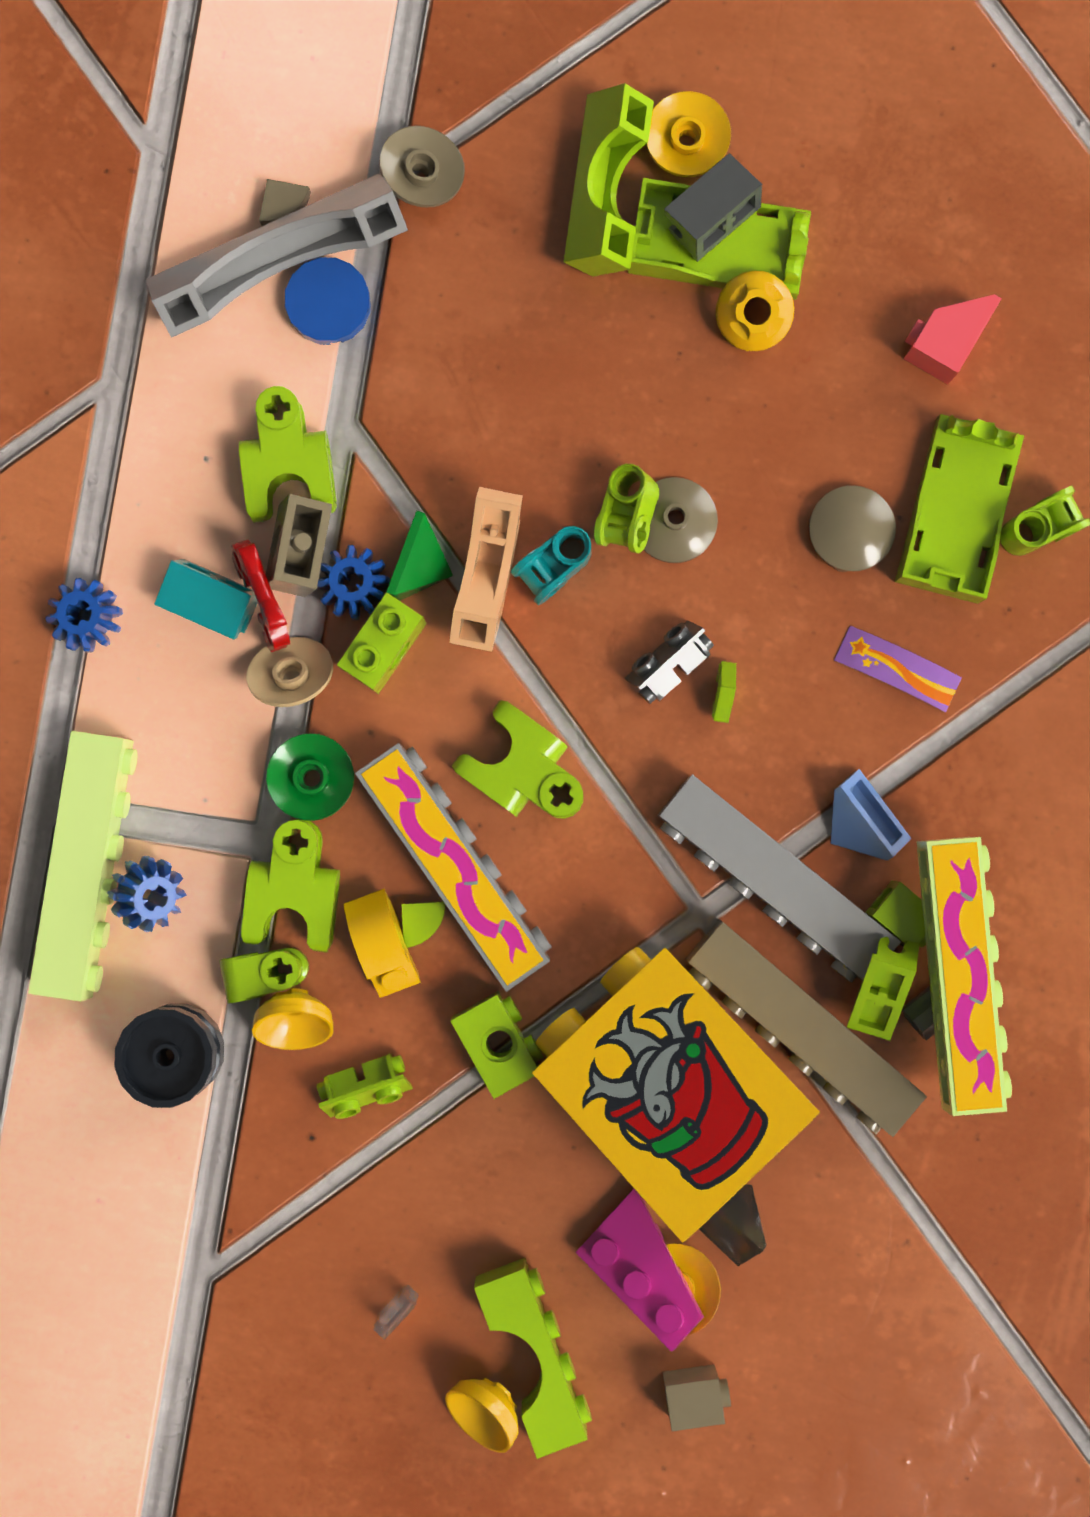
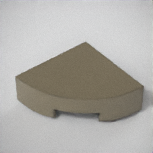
M267 179L259 217L261 226L305 207L311 195L310 188L308 186Z

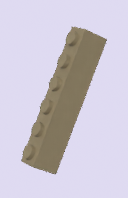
M718 919L685 958L693 966L689 973L698 983L707 990L713 984L726 994L725 998L721 1001L741 1019L746 1013L760 1023L755 1029L760 1036L773 1047H776L780 1041L794 1052L789 1060L808 1077L814 1070L827 1081L822 1088L842 1106L848 1099L861 1110L856 1115V1118L875 1134L884 1129L889 1135L894 1137L927 1098L922 1091L721 920Z

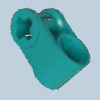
M576 526L564 527L542 546L536 548L520 560L510 573L514 577H520L535 595L534 602L537 605H541L556 594L571 577L587 565L592 555L591 539L582 528ZM572 538L580 540L585 546L584 552L576 559L565 558L560 552L564 541ZM533 570H536L546 583H542Z

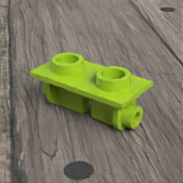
M387 1054L362 1063L365 1079L359 1082L354 1067L324 1076V1081L317 1084V1090L321 1100H328L318 1103L319 1108L330 1118L335 1116L336 1119H344L358 1114L362 1106L377 1102V1104H388L399 1100L403 1096L402 1092L413 1089L403 1074L399 1075L406 1071L401 1055L392 1057L391 1054Z

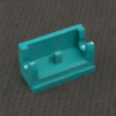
M180 559L171 560L154 605L234 640L238 638L240 632L245 633L258 602L253 589L245 588L240 583L190 561Z

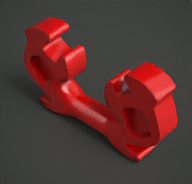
M249 539L232 544V560L240 579H243L245 588L252 587L261 612L257 615L258 621L262 625L264 631L262 634L270 652L286 648L287 645H290V638L286 628L287 622L267 580L255 544L251 543Z

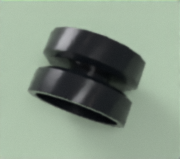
M169 1003L137 1016L123 1029L115 1047L114 1068L121 1086L134 1100L152 1108H173L193 1099L217 1078L224 1062V1040L218 1024L204 1010L190 1004ZM169 1049L174 1054V1058L171 1060L168 1059L165 1053Z

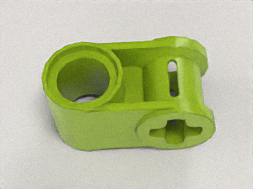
M623 464L612 472L603 505L595 523L594 538L597 545L617 544L628 547L630 552L641 553L644 550L649 538L650 524L655 506L659 499V488L654 479L639 466ZM640 481L638 491L634 495L628 496L630 486Z
M1073 486L1052 494L1005 523L1000 537L1004 549L1012 555H1026L1053 541L1058 542L1090 526V519L1083 517L1072 496L1075 492ZM1019 524H1025L1031 529L1033 534L1032 542L1022 538L1019 532Z
M283 948L263 953L253 952L219 960L227 1004L284 991L300 984L309 972V962L306 955L296 948ZM282 963L284 965L291 964L292 973H279L278 965Z

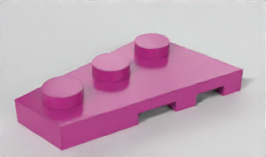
M633 1189L575 1253L672 1352L704 1318V1315L679 1266L677 1267L664 1242V1237L645 1204L646 1201Z

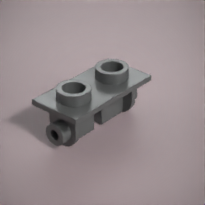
M687 620L685 623H680L671 628L664 636V642L654 652L641 656L633 664V671L625 679L640 689V695L649 704L655 699L660 702L681 682L672 669L678 664L683 672L689 675L711 655L709 650L714 644L703 634L705 632L703 627Z

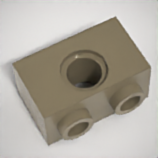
M290 493L279 504L266 569V577L272 590L306 597L317 589L332 504Z

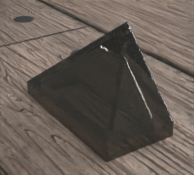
M744 1185L699 1228L737 1266L760 1254L767 1246L752 1185Z

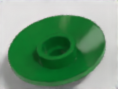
M301 734L285 741L272 755L266 774L267 787L274 803L287 815L305 821L321 820L335 814L348 801L354 786V768L347 752L333 739L320 734ZM310 771H317L320 774L319 783L313 787L307 786L305 783L306 774Z

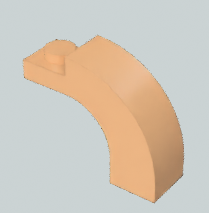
M483 487L478 489L468 556L461 587L453 610L449 643L491 652L493 650L515 554L520 525L522 495Z

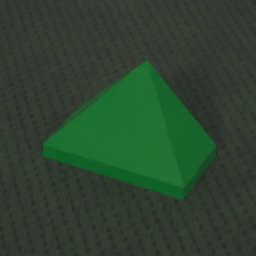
M417 510L387 589V593L399 601L453 576L425 513Z

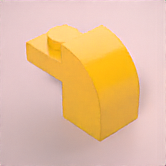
M385 888L344 903L347 925L356 954L367 980L371 979L379 997L381 998L421 983L418 970L404 942L399 918Z

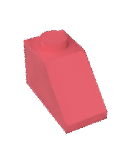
M995 294L935 309L926 322L918 319L904 341L911 345L904 360L948 385L960 371L1000 303L1001 298Z

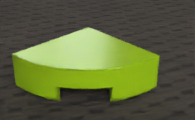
M721 661L716 677L717 692L712 706L713 721L729 723L736 691V663Z
M444 901L401 904L403 939L407 948L423 943L436 932L445 915L446 904Z

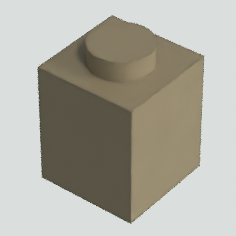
M714 1364L662 1372L672 1431L725 1424L723 1408L731 1407L729 1387L726 1378L719 1379Z

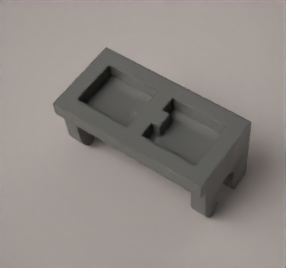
M730 153L727 154L664 208L665 216L672 223L668 228L669 231L698 262L761 208L762 183Z

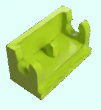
M882 937L877 945L876 954L872 953L850 1014L847 1028L890 1041L916 974L919 944L907 940L902 952L896 953L888 948L889 938Z

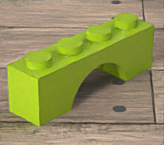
M626 83L587 94L564 263L592 277L630 270L636 227L621 218L617 209L616 195L620 177L627 163L638 150L648 143L654 101Z
M522 1258L476 1276L474 1289L489 1330L509 1332L525 1340L536 1353L541 1365L539 1380L530 1394L522 1400L521 1417L536 1458L544 1457L588 1440L586 1423L592 1421L591 1413L585 1396L583 1394L576 1396L571 1380L577 1378L569 1353L560 1354L555 1338L561 1336L560 1329L553 1311L545 1312L539 1296L545 1294V1289L537 1268L529 1270L526 1259Z

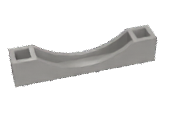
M378 173L149 277L145 281L151 301L172 338L211 320L242 293L285 269L332 253L370 248L407 231L408 228L393 190L386 179L381 176V173Z

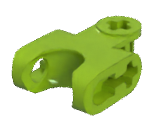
M273 386L265 389L256 401L259 439L239 441V457L247 513L253 523L271 519L273 515V495L277 487L290 480H297L307 484L311 499L332 504L331 513H334L337 508V499L327 431L307 433L303 407L291 390L283 386ZM284 404L288 411L283 412V419L278 421L273 414L278 412V405Z
M499 700L493 708V716L496 722L505 728L512 738V746L508 756L503 761L492 765L481 763L468 754H462L451 765L454 771L516 817L529 800L553 817L566 819L574 816L583 804L584 794L581 784L574 776L556 764L568 746L511 703ZM566 785L571 788L569 795L573 799L572 803L568 806L562 802L558 807L554 806L552 803L555 798L551 790L554 787L561 790Z
M295 819L282 824L276 830L273 838L271 862L251 861L247 874L241 937L245 944L258 945L264 941L269 935L270 923L276 911L289 908L297 911L304 917L308 931L307 944L310 949L316 952L327 953L334 940L340 870L320 868L323 838L319 827L312 821ZM299 829L301 830V837L308 839V846L302 847L296 852V845L289 843V836L297 834Z

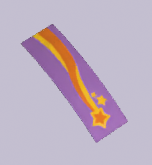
M853 626L849 627L834 661L881 680L944 712L947 711L962 678L919 655Z

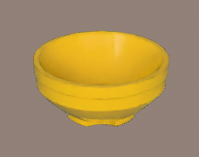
M765 271L741 273L732 278L719 294L715 311L718 328L724 338L736 348L745 351L766 350L780 342L789 331L794 318L793 297L784 282L773 274ZM755 297L764 299L770 307L769 317L760 325L749 323L744 316L746 303Z
M291 988L285 992H276L271 999L267 1000L255 1011L252 1022V1034L257 1041L266 1046L284 1050H301L318 1046L326 1042L334 1032L332 1013L329 1008L317 998L310 996L307 990Z
M487 1378L482 1380H460L447 1392L445 1397L447 1408L453 1419L467 1435L483 1447L498 1453L507 1452L518 1436V1419L515 1412L517 1405L513 1402L511 1393L499 1382H492Z

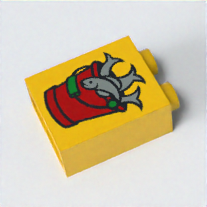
M635 947L618 960L601 979V985L612 997L586 1021L573 1007L559 1016L538 1037L535 1044L546 1055L547 1059L532 1074L683 1243L820 1114V1111L666 948H663L651 960L640 947Z

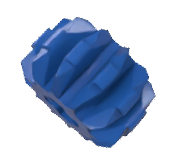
M354 545L347 546V558L344 559L336 550L331 551V558L336 564L332 567L327 563H321L320 571L328 575L329 578L318 579L317 588L329 591L323 594L320 601L324 606L335 603L333 613L338 617L345 613L348 606L352 620H359L361 606H364L365 610L371 615L375 607L370 601L374 598L380 602L385 595L377 588L386 587L391 581L388 576L378 575L385 569V563L382 559L371 563L373 552L368 548L362 551L358 559ZM356 573L359 579L363 581V585L356 584L358 590L351 592L346 585H343L345 579L350 581L348 576Z
M76 578L73 590L64 584L60 585L58 589L63 598L60 601L55 598L48 600V605L57 609V612L45 617L47 623L58 625L52 633L53 638L58 641L66 639L67 649L76 651L81 645L83 650L88 653L94 652L96 641L105 647L110 645V639L106 632L108 630L114 633L121 631V627L112 622V618L123 614L122 608L111 606L115 602L117 595L111 590L103 592V584L97 580H93L87 585L85 580ZM81 610L91 612L89 621L78 619V614Z
M142 856L139 865L131 860L125 861L127 873L124 876L119 873L112 874L114 881L119 883L118 888L107 892L109 898L117 901L111 908L112 913L119 918L123 917V925L130 929L139 926L145 932H152L156 923L162 927L169 926L168 914L170 912L173 914L182 913L179 906L175 905L176 900L187 896L183 889L177 887L184 878H182L180 873L171 871V863L163 859L155 862V859L150 856ZM147 889L151 890L149 896L144 898L145 891Z

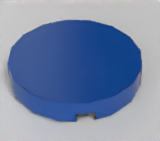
M319 257L304 263L291 275L285 289V309L293 327L305 339L319 345H331L330 343L340 341L343 343L352 339L364 328L371 309L370 292L363 275L352 264L338 258Z

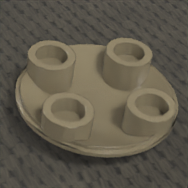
M844 486L830 491L817 503L809 519V532L815 551L835 570L839 572L861 571L875 566L888 554L895 539L896 523L890 506L879 494L861 486Z

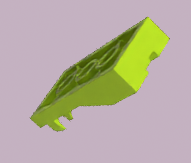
M643 178L635 226L636 233L631 268L628 270L629 274L724 288L732 278L741 273L765 271L781 279L788 287L793 299H797L809 240L808 230L811 211L761 203V208L697 262L691 256V253L671 234L668 228L672 223L664 213V208L687 190L690 185ZM757 213H758V214H764V215L777 216V218L766 217V216H759V215H757Z
M943 414L937 417L895 579L896 583L977 604L987 599L998 556L1003 518L1024 435L1001 430L995 426V423L980 419L970 421L955 418L954 415L947 416ZM941 449L943 453L939 460V468L932 467L935 451ZM1004 466L1007 469L1004 485H1001L999 480ZM919 531L922 532V535L918 542V551H915L913 549L917 532ZM983 548L987 552L983 568H980L978 563Z

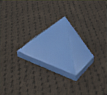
M860 769L852 773L834 790L831 844L889 860L911 840L909 834Z

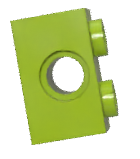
M386 592L337 666L379 694L427 623L424 617Z
M499 991L454 1015L451 1019L453 1027L493 1099L534 1077L532 1072L539 1066L538 1061L544 1058L541 1050L535 1044L536 1041L533 1036L529 1035L524 1038L517 1022L522 1020V1017L512 998L509 996L503 999ZM495 1031H504L510 1035L513 1045L507 1052H494L488 1045V1036Z

